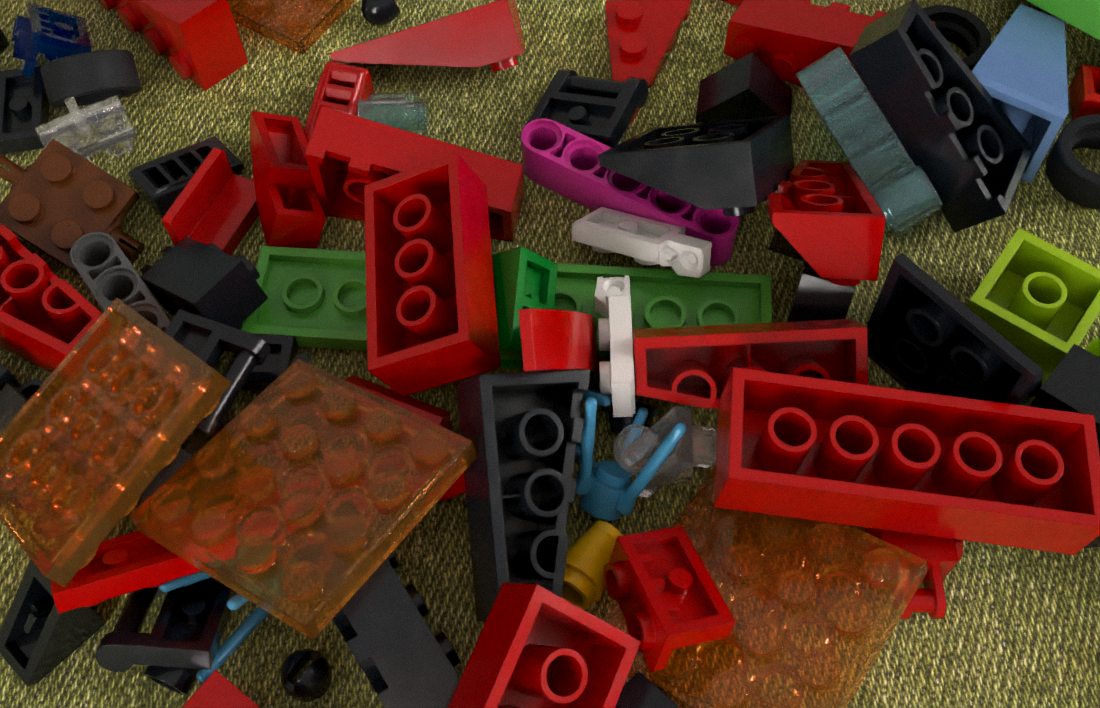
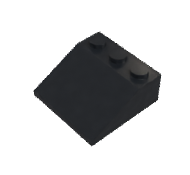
M790 114L649 128L598 155L600 166L704 210L723 209V215L740 216L753 213L755 207L761 202L766 201L771 192L773 193L778 190V185L781 181L789 179V173L795 167Z
M903 253L893 260L866 326L868 357L905 390L1030 406L1042 386L1043 369Z

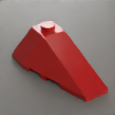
M801 160L789 173V182L781 181L778 185V193L771 192L767 197L766 208L772 224L821 278H826L830 283L840 286H856L860 284V280L877 281L886 216L850 162Z

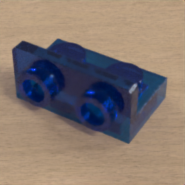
M29 2L25 17L16 15L12 32V42H15L13 57L20 59L22 75L32 77L38 53L45 54V57L52 61L65 56L91 52L85 18Z

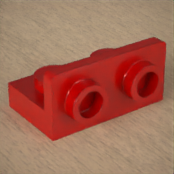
M682 525L617 537L609 563L604 568L605 588L609 597L612 600H617L627 621L628 634L641 641L638 651L642 652L651 672L665 669L673 649L729 637L735 625V620Z

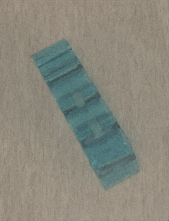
M840 46L795 74L851 167L855 169L886 216V223L895 237L941 211L943 204L932 183L919 165L915 166Z

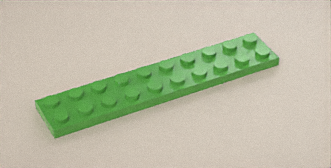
M261 246L256 266L260 274L257 283L268 299L242 323V331L253 334L294 336L299 347L367 351L365 252ZM557 263L554 310L581 312L595 317L599 361H610V351H600L598 319L605 317L595 311L594 302L597 277L601 276L603 278L629 276L632 329L772 322L771 275L707 272L702 277L696 278L679 276L672 269Z

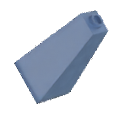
M1020 4L971 72L1033 148L1021 176V180L1031 183L1069 113L1065 21Z

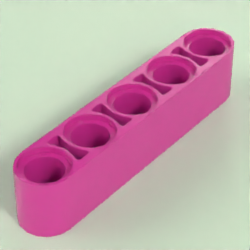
M547 118L535 119L523 127L521 131L523 171L532 181L592 211L605 207L686 228L685 235L712 242L710 266L722 265L731 258L739 225V216L723 215V209L704 210L600 166L598 155L611 149V147L554 120Z

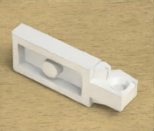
M600 207L572 223L571 240L590 245L596 252L623 254L633 257L635 262L642 265L660 264L661 267L671 266L679 276L700 278L709 272L711 268L712 242L685 235L686 228L605 207Z
M628 275L609 278L601 276L597 277L594 302L595 311L605 317L598 319L600 351H610V361H599L600 392L603 395H612L613 417H633V414H636L630 278Z

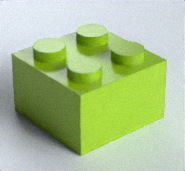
M1018 228L970 298L967 307L1043 369V385L1074 344L1080 345L1100 313V269Z

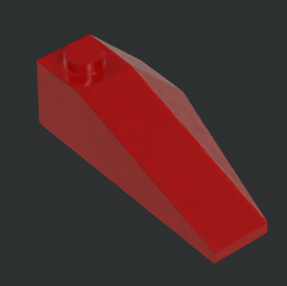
M497 0L332 52L330 55L333 62L451 67H481L490 64L493 73L518 65L516 56L525 53L526 48L516 1Z

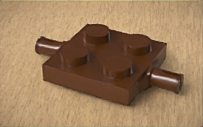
M52 139L34 163L25 169L6 158L5 155L0 154V177L12 184L9 194L0 204L1 226L5 225L16 236L79 276L80 274L71 261L70 250L75 241L85 234L91 232L109 234L114 238L125 256L132 262L139 258L135 251L142 254L145 245L121 231L125 217L140 199V196L134 189L55 139Z

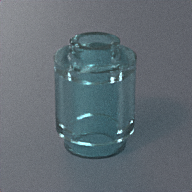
M416 92L370 94L369 99L358 100V117L419 135L420 131L428 130L427 102H419Z

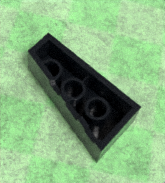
M915 0L907 2L865 26L849 57L954 233L1006 214L1033 148Z
M590 370L478 375L457 384L477 621L486 622L503 583L538 584L562 598L569 536L565 534L569 503H574L577 479H572L576 444L582 441L584 419L580 418L583 392L587 391L589 386Z
M351 501L286 540L384 707L448 708L460 681V677L454 667L460 664L461 661L442 631L435 636L423 619V617L430 613L420 594L412 583L405 587L403 586L394 571L399 567V563L382 536L375 540L353 502Z

